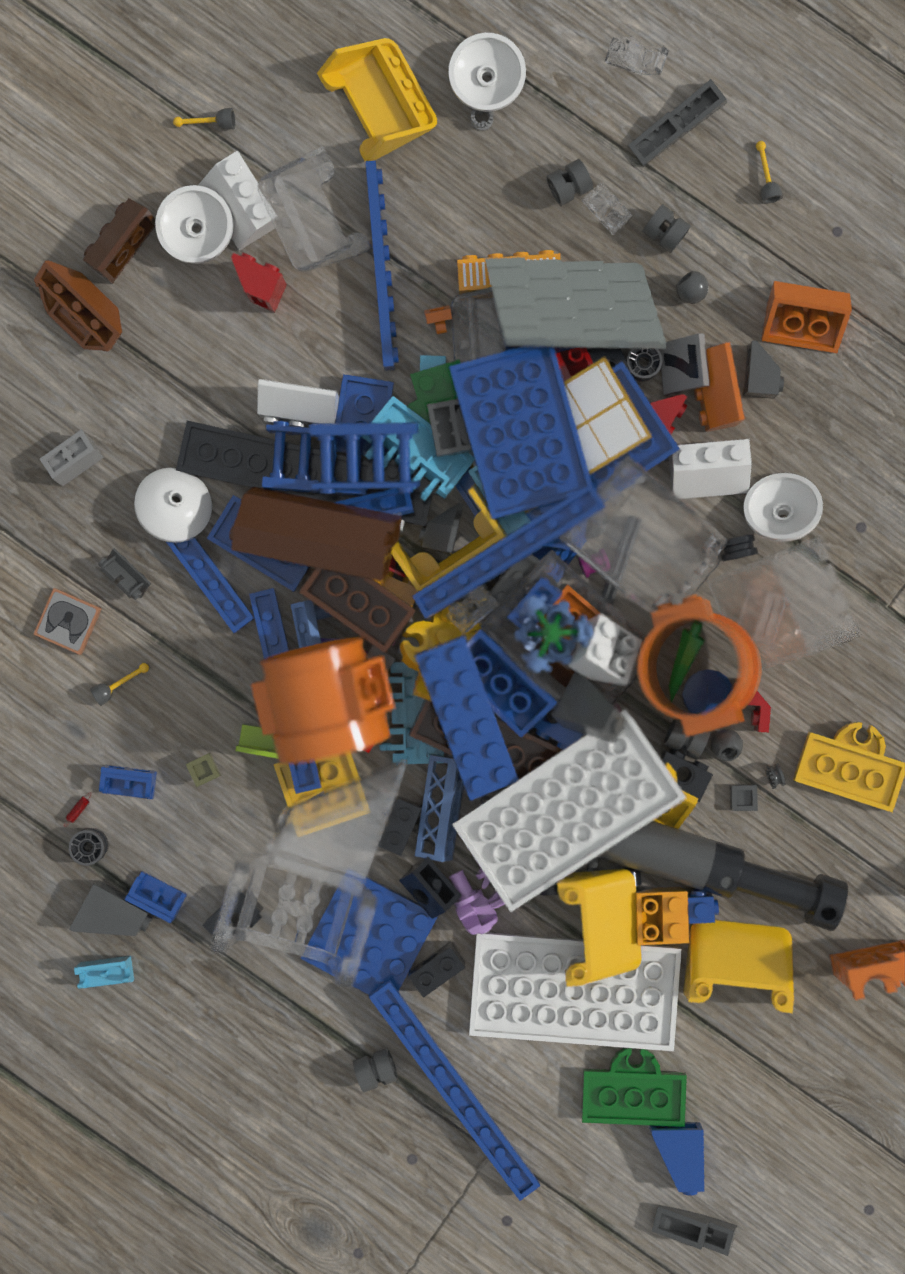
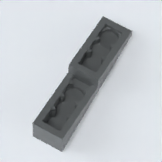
M710 79L672 112H668L628 146L642 165L645 166L727 104V99L712 79Z

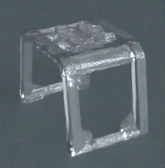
M253 852L237 859L235 862L210 950L225 954L228 948L237 941L255 943L325 963L333 972L337 985L352 988L378 899L362 882L356 879L277 856ZM267 866L287 872L285 882L279 888L280 899L277 909L273 911L271 916L273 924L270 934L249 929ZM253 870L237 927H234L229 922L239 890L243 891L245 889L249 874ZM297 875L312 878L310 889L304 895V904L298 900L291 901L295 896L294 885ZM322 881L343 887L325 950L304 944L307 933L313 927L312 916L314 909L320 903L319 891ZM355 896L358 900L355 921L359 923L350 958L344 956L342 960L341 957L337 956L352 900ZM287 912L293 916L300 915L296 922L298 930L294 941L280 938L282 926L288 921Z

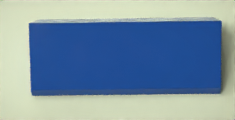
M480 629L467 643L491 708L520 737H523L557 704V701Z

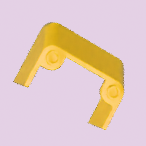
M476 483L470 487L468 492L481 509L474 518V527L480 535L478 538L440 563L428 552H419L410 558L399 541L392 548L391 554L418 592L507 537L498 519L491 518L487 501Z

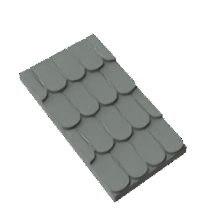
M525 257L485 258L498 326L505 351L526 345L554 346L555 353L579 347L666 349L663 329L660 325L642 265L638 263H604V261L562 262L557 259L525 260Z

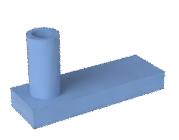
M311 600L290 604L299 648L321 643L317 620L333 616L317 604L313 605Z

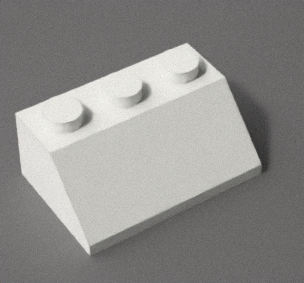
M238 150L215 164L198 185L215 191L227 203L233 218L231 239L239 251L282 224L278 214Z
M259 379L257 414L264 418L263 422L273 424L274 421H287L289 426L304 427V424L336 422L339 403L337 391Z
M749 439L678 445L680 450L669 456L672 500L747 494L750 489L751 453Z

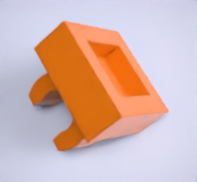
M450 306L424 310L427 324L435 323L437 334L447 333L445 320L452 319Z

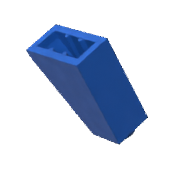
M685 1122V1127L649 1125L652 1137L678 1192H682L684 1195H696L698 1192H704V1130L701 1123Z

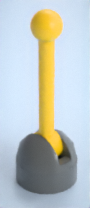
M233 108L221 109L215 117L190 119L175 117L173 119V124L176 127H181L183 124L216 122L222 129H235Z
M759 141L756 144V149L760 152L766 184L761 189V198L764 204H769L781 200L783 195L780 186L776 182H771L765 155L766 143Z
M142 663L137 670L110 686L98 684L90 688V691L98 704L102 706L111 699L112 690L141 672H148L149 665Z

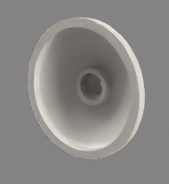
M479 33L465 39L455 49L449 63V81L454 94L463 104L478 111H497L508 106L521 93L525 83L526 65L521 51L511 40L499 34ZM485 75H489L492 79L489 82H485L482 78Z
M185 186L170 193L161 203L155 220L156 234L162 247L175 259L191 264L204 263L216 258L227 247L233 232V218L227 203L218 193L203 186ZM199 225L202 227L199 233L193 232L195 226Z
M163 468L152 472L140 483L134 498V509L139 523L150 535L162 541L178 543L193 539L204 530L211 517L212 501L208 489L197 476L177 471L176 468ZM171 497H179L180 502L175 503Z
M778 473L762 478L750 488L744 500V516L749 527L759 536L777 542L793 541L809 534L819 523L823 511L822 497L817 487L808 479L792 473ZM787 515V517L781 518L780 516Z

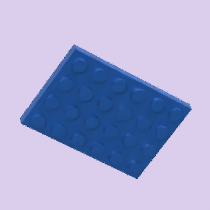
M526 345L449 367L492 519L502 518L566 500L589 484H592L554 346Z

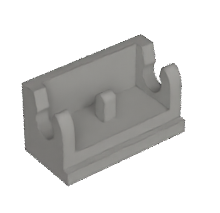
M81 429L41 457L40 461L51 478L64 486L100 461L104 456L94 446L93 440Z

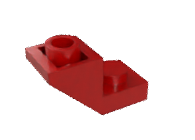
M734 683V685H733V691H734V689H735L737 683ZM757 691L748 704L756 706V710H752L751 726H754V731L769 733L771 706Z

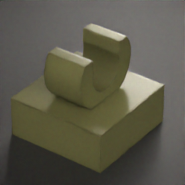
M211 753L186 764L196 787L221 776Z

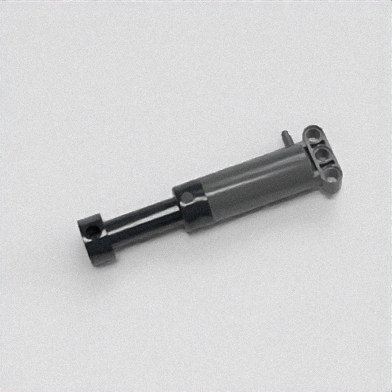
M650 821L587 863L586 871H595L599 860L602 859L727 899L731 898L736 891L803 911L805 912L806 924L829 931H834L838 927L848 898V884L846 881L819 874L814 882L745 861L743 849L654 821Z

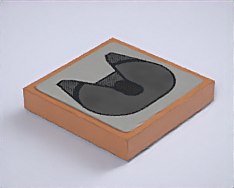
M53 588L33 635L82 655L102 608L62 590Z

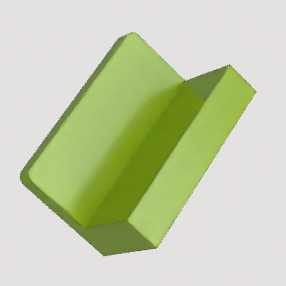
M242 724L239 745L236 746L235 751L278 759L272 737L273 734L263 735L261 727Z

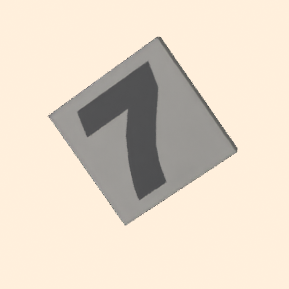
M698 333L666 342V349H659L662 355L661 372L664 395H672L710 386L704 334Z

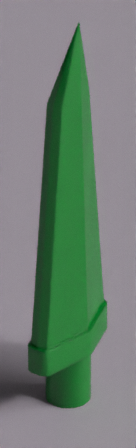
M694 620L691 629L683 628L668 685L671 703L701 646L704 644L705 640L700 636L704 625L701 621Z

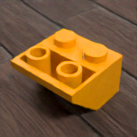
M658 887L636 892L637 945L689 943L688 891L682 887Z

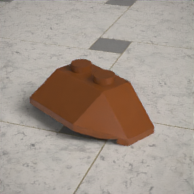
M49 260L45 261L34 278L36 287H39L40 297L47 314L83 349L110 351L122 333L118 307L83 273Z

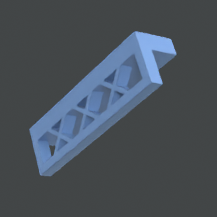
M430 755L415 850L416 857H429L431 860L439 862L453 860L457 831L452 824L459 820L464 788L453 758ZM437 761L448 763L447 773L441 779L435 772ZM439 786L443 792V799L436 804L431 796L432 790ZM435 811L439 817V825L432 829L428 823V816ZM430 836L436 844L434 854L423 852L424 842Z

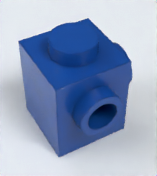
M698 889L691 890V893H688V923H715V915H719L718 900H714V896L711 893Z

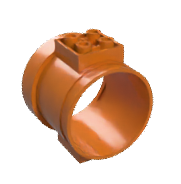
M693 595L683 598V603L679 605L672 604L671 602L657 606V611L651 613L655 628L644 641L638 659L639 680L648 699L662 712L681 719L686 736H693L744 722L742 710L755 696L762 673L761 657L754 639L739 623L728 617L713 613L710 600L704 599L701 596ZM694 620L712 622L724 630L737 649L740 663L739 678L731 696L717 709L702 715L686 712L671 703L660 687L656 670L659 651L665 640L675 630L686 624L693 623Z
M349 637L305 646L276 654L260 661L265 676L263 680L252 683L251 688L263 735L273 734L272 737L279 763H302L334 757L374 745L390 736L385 712L395 707L383 656L367 658L362 645V637Z

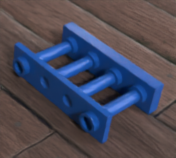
M274 421L273 425H266V430L269 433L275 434L273 470L269 477L262 478V487L269 490L319 493V489H312L311 485L316 480H311V476L308 475L311 436H318L310 435V428L289 426V422ZM286 435L301 436L299 469L295 479L285 478V474H283ZM333 435V440H331L332 481H337V478L334 477L337 438L344 439V435ZM362 435L357 440L358 481H362L360 479L362 444L363 440H365L361 437ZM335 488V493L321 494L363 496L367 495L368 488Z
M419 422L310 424V435L318 436L321 448V481L311 483L312 489H319V493H335V488H397L399 493L413 492V488L420 486V480H410L409 439H412V434L419 433ZM386 434H396V439H399V481H384L383 439H386ZM333 435H344V440H346L347 481H332L331 440H333ZM360 435H370V440H373L374 481H358L357 440L360 439Z

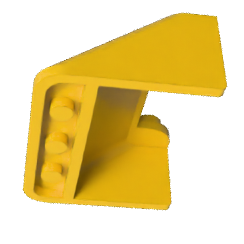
M383 38L336 49L317 72L318 77L327 90L334 92L343 88L369 138L365 139L359 148L364 161L377 160L431 131L437 125L436 114L399 46L391 39Z
M626 869L570 873L559 880L557 884L560 899L566 904H581L585 962L573 963L565 970L566 987L582 986L637 969L641 964L642 957L641 945H637L636 884L633 874Z
M716 919L715 923L691 924L683 994L688 1002L702 1003L707 1001L712 994L713 984L772 990V1005L780 1012L793 1013V948L790 932L779 926Z

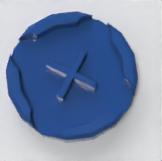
M710 669L697 671L689 676L684 684L682 691L683 703L689 713L706 714L717 709L731 696L733 685L719 671Z

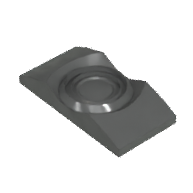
M458 399L428 404L427 408L437 457L473 452Z

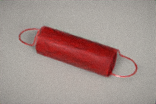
M82 796L65 817L70 822L74 823L90 803L89 799L85 798L86 796Z

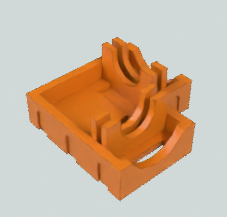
M905 940L829 955L833 975L852 992L855 1000L865 998L864 986L871 979H880L887 993L897 992L896 987H901V981L905 986Z

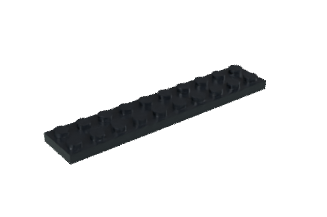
M187 420L176 470L245 487L263 488L262 478L269 477L273 470L275 440ZM285 442L283 463L285 478L295 479V475H298L300 445ZM310 448L308 474L311 476V480L321 481V450ZM336 454L334 477L337 478V481H347V456ZM361 459L360 479L365 481L369 461ZM368 488L367 494L393 488ZM274 490L329 502L359 497ZM410 492L414 513L401 515V520H404L406 523L426 527L433 495H429L424 501L420 498L421 493Z

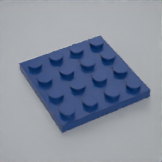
M348 867L300 959L368 995L388 980L399 991L437 917L432 919L420 904Z

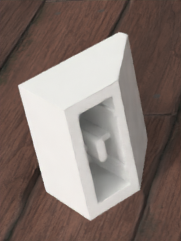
M599 614L587 621L593 627V637L588 639V646L582 647L581 642H576V648L572 653L573 660L568 666L591 680L626 685L628 684L642 640L606 616Z

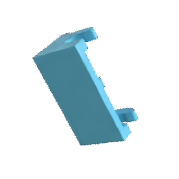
M131 956L80 962L74 967L75 975H79L80 978L77 984L78 989L134 981Z

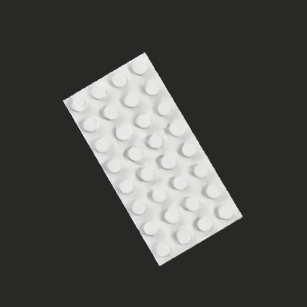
M627 709L620 712L626 719L622 733L619 734L615 743L586 735L452 824L510 912L686 799L685 794Z
M491 932L482 935L476 934L469 1036L674 1051L682 949L681 947L641 945L642 960L637 969L582 986L566 987L565 970L573 963L585 962L584 940Z

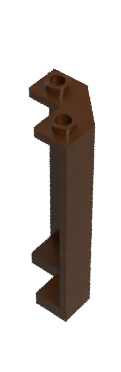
M252 487L241 498V505L234 525L230 529L229 539L232 541L231 550L382 581L389 573L392 548L399 541L402 516Z

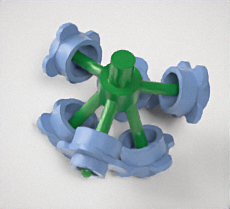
M534 595L523 602L524 608L519 611L520 616L526 614L529 619L523 620L522 627L516 630L514 634L515 639L520 640L526 650H530L528 655L523 653L521 657L527 661L526 666L535 672H541V670L550 671L551 667L547 665L548 662L560 661L563 664L571 663L573 660L571 656L572 651L576 648L575 642H581L582 647H587L588 639L593 637L592 624L587 623L585 615L580 616V621H574V616L569 611L570 605L568 602L560 601L556 605H545L544 602L547 600L545 595L540 598ZM544 612L548 615L547 620L543 616ZM538 618L544 626L543 630H541L539 625L533 624L532 620ZM566 624L571 625V629H560ZM561 635H571L572 640L560 637ZM543 636L545 641L540 650L534 649V645L538 644ZM549 645L550 653L545 654V651Z

